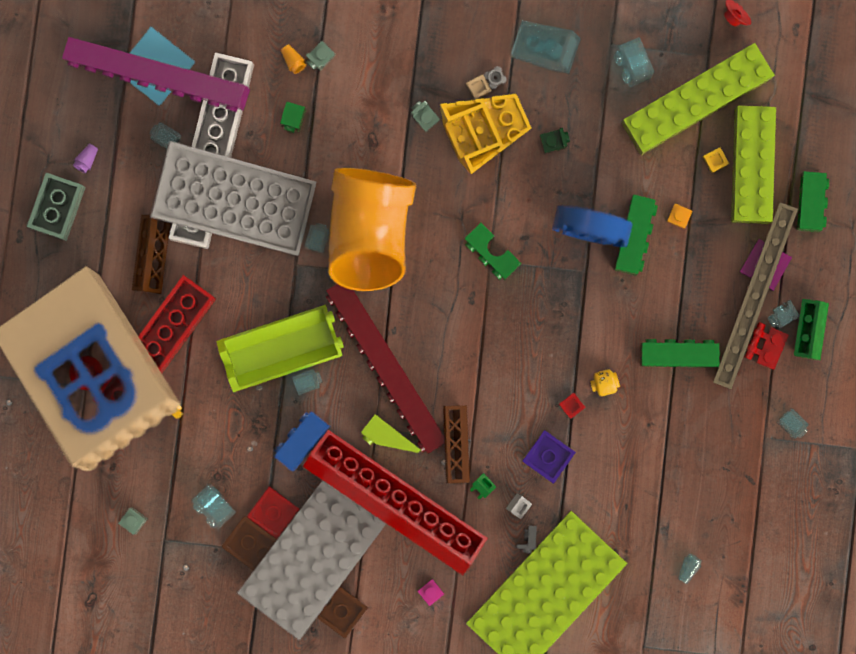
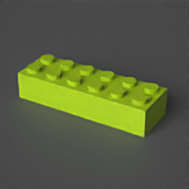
M737 106L735 108L732 223L770 224L773 222L776 107Z

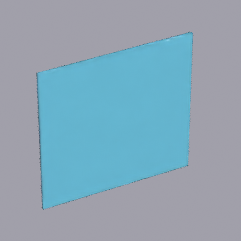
M150 27L130 52L133 55L188 70L195 63L194 60L152 27ZM133 80L130 82L159 106L171 93L169 90H166V93L157 91L155 86L151 85L148 88L139 86Z

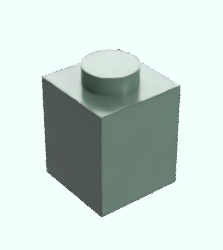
M132 507L128 509L118 524L133 535H136L148 518Z

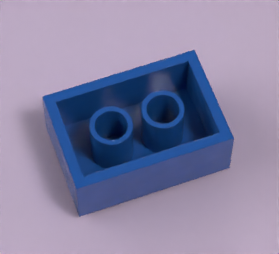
M312 411L310 413L306 412L299 420L301 422L298 428L293 427L287 434L289 439L286 443L281 442L274 450L277 453L274 457L291 471L297 469L331 427Z

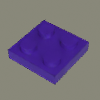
M544 430L522 462L554 484L576 452Z

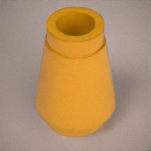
M286 45L281 49L289 71L297 74L305 69V59L290 45Z

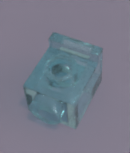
M791 300L784 303L786 307L780 305L773 309L774 314L767 317L772 327L776 326L779 329L800 317Z

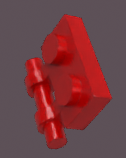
M759 322L756 329L754 328L753 337L747 346L744 358L751 360L753 355L756 354L758 355L756 363L775 370L789 334L770 327L767 334L763 332L766 325ZM760 338L765 340L762 349L757 348Z

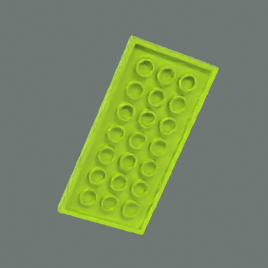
M570 511L466 624L498 654H544L619 574L627 563L580 518Z

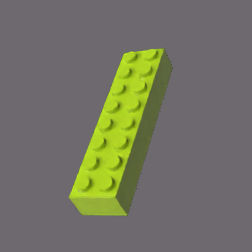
M753 43L623 119L622 125L639 154L643 155L771 80L775 75L756 43Z

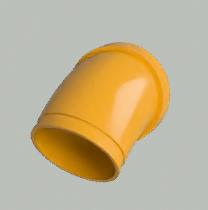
M357 168L334 169L331 185L334 197L329 233V274L334 282L352 290L374 291L390 287L402 279L405 274L408 206L413 204L416 189L415 182L396 175Z

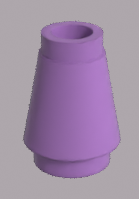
M88 144L74 159L73 166L79 171L86 173L91 169L98 149L92 144Z

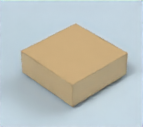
M483 74L466 83L474 100L492 92Z

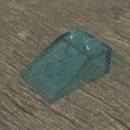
M522 21L511 57L552 71L569 74L581 38L572 30Z

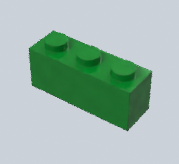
M806 171L801 173L797 230L821 232L826 227L827 217L824 216V209H827L828 197H825V191L829 189L827 173Z
M802 299L794 356L813 360L821 359L829 303Z

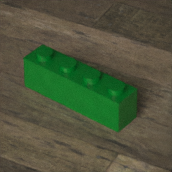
M633 194L626 219L633 224L627 247L619 248L615 271L635 276L643 271L645 261L642 260L643 253H647L649 242H646L647 235H651L653 224L650 222L652 216H656L658 205H655V199Z
M645 339V343H641L640 366L719 367V344H714L715 340H703V343H695V340H684V343H676V339H665V343H657V339Z

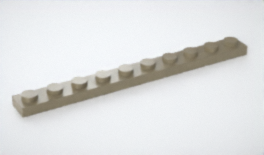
M780 203L715 376L713 382L729 389L733 387L795 220L797 208Z

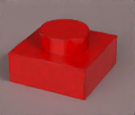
M572 393L558 404L569 419H572L586 408L575 393Z

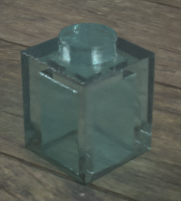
M161 122L158 125L155 124L150 131V139L167 149L170 141L178 143L181 138L180 133Z
M316 223L315 226H310L305 243L306 249L324 254L330 233L326 225Z
M314 369L292 377L299 396L321 388L320 383H323L320 373H315Z
M793 408L789 409L776 422L793 439L803 437L808 431L806 428L809 424Z

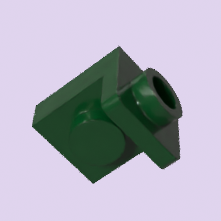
M563 127L556 131L540 134L544 154L565 149L568 146L567 143L570 142L568 132H564Z

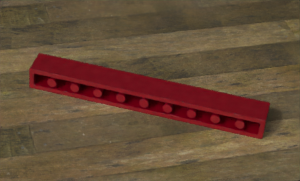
M339 284L326 290L328 295L325 297L330 305L335 304L339 310L336 312L341 322L345 321L349 326L346 328L351 338L355 337L359 342L356 345L361 354L365 353L369 358L366 362L371 371L376 370L379 374L376 379L381 387H387L389 392L386 395L391 403H397L399 409L396 411L401 419L406 418L410 424L407 426L412 436L417 435L420 440L417 444L421 451H426L429 454L445 444L443 433L355 292Z

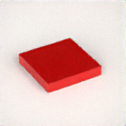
M269 486L246 517L275 539H278L300 509Z

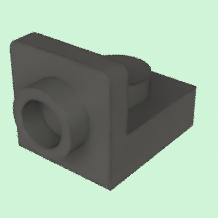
M529 525V528L525 529L524 541H528V545L516 544V548L520 549V552L531 553V549H536L537 526Z

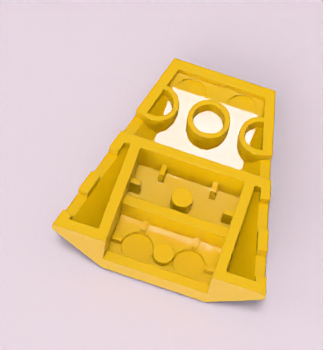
M517 94L440 104L445 131L459 162L470 174L474 173L531 129Z

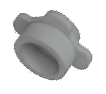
M495 67L484 75L492 89H496L499 84H505L507 81L500 67Z

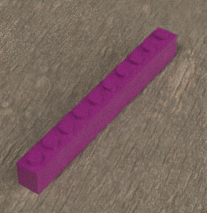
M68 37L62 59L68 62L67 65L73 68L82 66L88 72L96 73L97 70L109 78H113L115 75L120 77L119 80L130 83L133 80L142 87L155 86L157 91L166 93V90L173 91V95L182 98L184 95L191 96L190 99L193 101L201 102V100H205L214 107L223 105L232 112H237V109L244 111L250 88L243 84Z

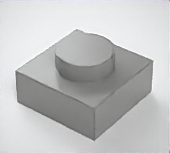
M517 493L506 509L519 519H522L532 503Z

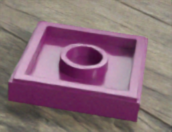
M760 239L755 243L740 270V273L750 279L753 277L765 244ZM782 252L769 287L772 291H774L792 259L791 256Z

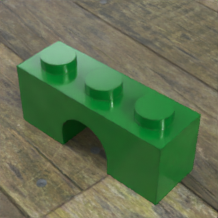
M480 223L465 237L464 240L467 242L465 246L472 253L474 251L478 253L480 262L485 266L489 265L493 269L492 274L498 280L502 278L505 281L521 265V262L509 250L501 256L490 254L488 244L494 238V235Z

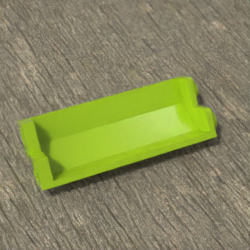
M326 305L216 341L232 391L236 392L343 356L341 348L344 346L341 337L336 336L332 324L335 322L332 311L328 312Z

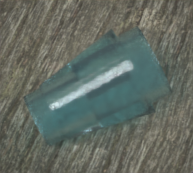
M688 554L684 558L678 579L688 584L702 567V560L692 554Z

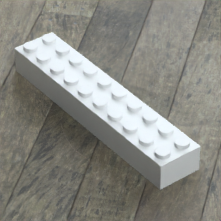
M215 53L210 76L243 84L249 88L254 64L252 61ZM203 100L192 147L231 158L243 111L237 109V112L227 110L226 106L219 105V107L209 105L208 101ZM172 223L169 239L208 249L212 233Z

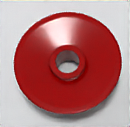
M726 0L725 6L727 11L724 13L726 20L735 27H738L740 24L750 25L751 19L747 12L735 1Z
M79 357L92 378H96L104 373L101 363L94 357ZM73 363L69 370V377L72 383L80 377V373ZM87 385L79 388L81 390H89Z

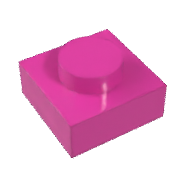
M433 579L418 590V593L429 606L444 595Z

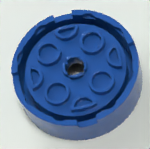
M557 206L552 230L559 232V229H561L564 235L593 243L627 247L633 224L622 218L572 206Z

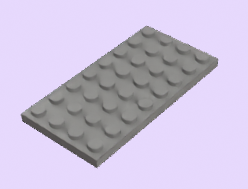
M170 141L150 217L299 256L317 182Z
M322 480L237 594L300 640L386 523Z

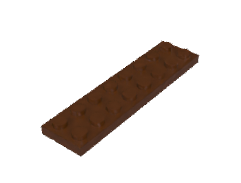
M243 516L221 547L254 571L276 543L277 539L246 516ZM339 586L316 618L346 639L368 607Z

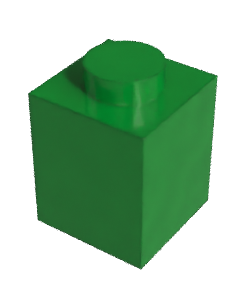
M286 102L280 122L281 126L284 127L283 130L294 133L295 130L300 131L306 111L304 106Z

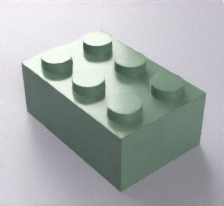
M45 173L27 227L67 241L86 187Z

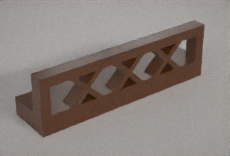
M141 215L132 284L133 291L162 293L170 222L164 221L163 230L159 232L157 223L158 220H163L152 218L150 215ZM159 239L161 249L157 251L154 246L155 242ZM155 258L159 262L158 268L156 270H154L152 266V262ZM153 277L156 280V289L149 288L150 280Z
M467 405L443 406L446 484L470 483ZM449 410H453V421L449 418ZM453 428H454V441L450 438V432L452 431ZM453 448L455 452V460L451 457V451L453 450ZM455 467V479H452L451 471Z

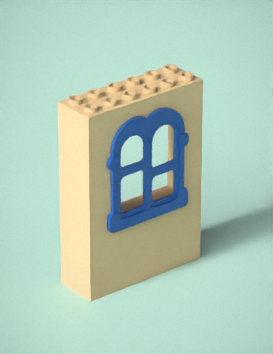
M87 266L0 327L1 349L74 467L85 471L94 469L99 461L110 458L115 450L127 446L131 439L143 435L148 427L159 424L161 418L173 414L177 411V407L181 405L101 276ZM94 341L99 343L111 362V367L96 378L90 376L78 356L81 350ZM72 360L80 373V377L66 388L61 389L53 377L52 371L65 361ZM117 374L124 383L125 393L119 401L109 402L103 397L99 386ZM83 385L88 386L98 403L97 415L87 421L77 416L68 401V396Z

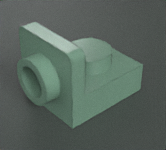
M321 41L310 53L305 55L306 59H308L306 63L313 70L317 68L321 71L336 54Z
M426 100L423 103L417 102L411 108L413 110L411 116L425 132L440 121V118L429 107Z

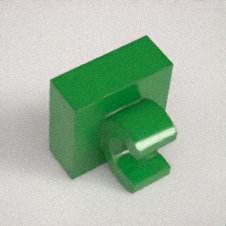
M483 473L472 484L473 486L470 491L473 492L477 489L480 493L477 498L481 499L482 497L486 498L496 486Z

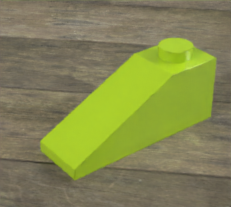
M376 414L361 432L364 435L362 439L370 445L374 442L376 445L416 453L420 452L418 447Z

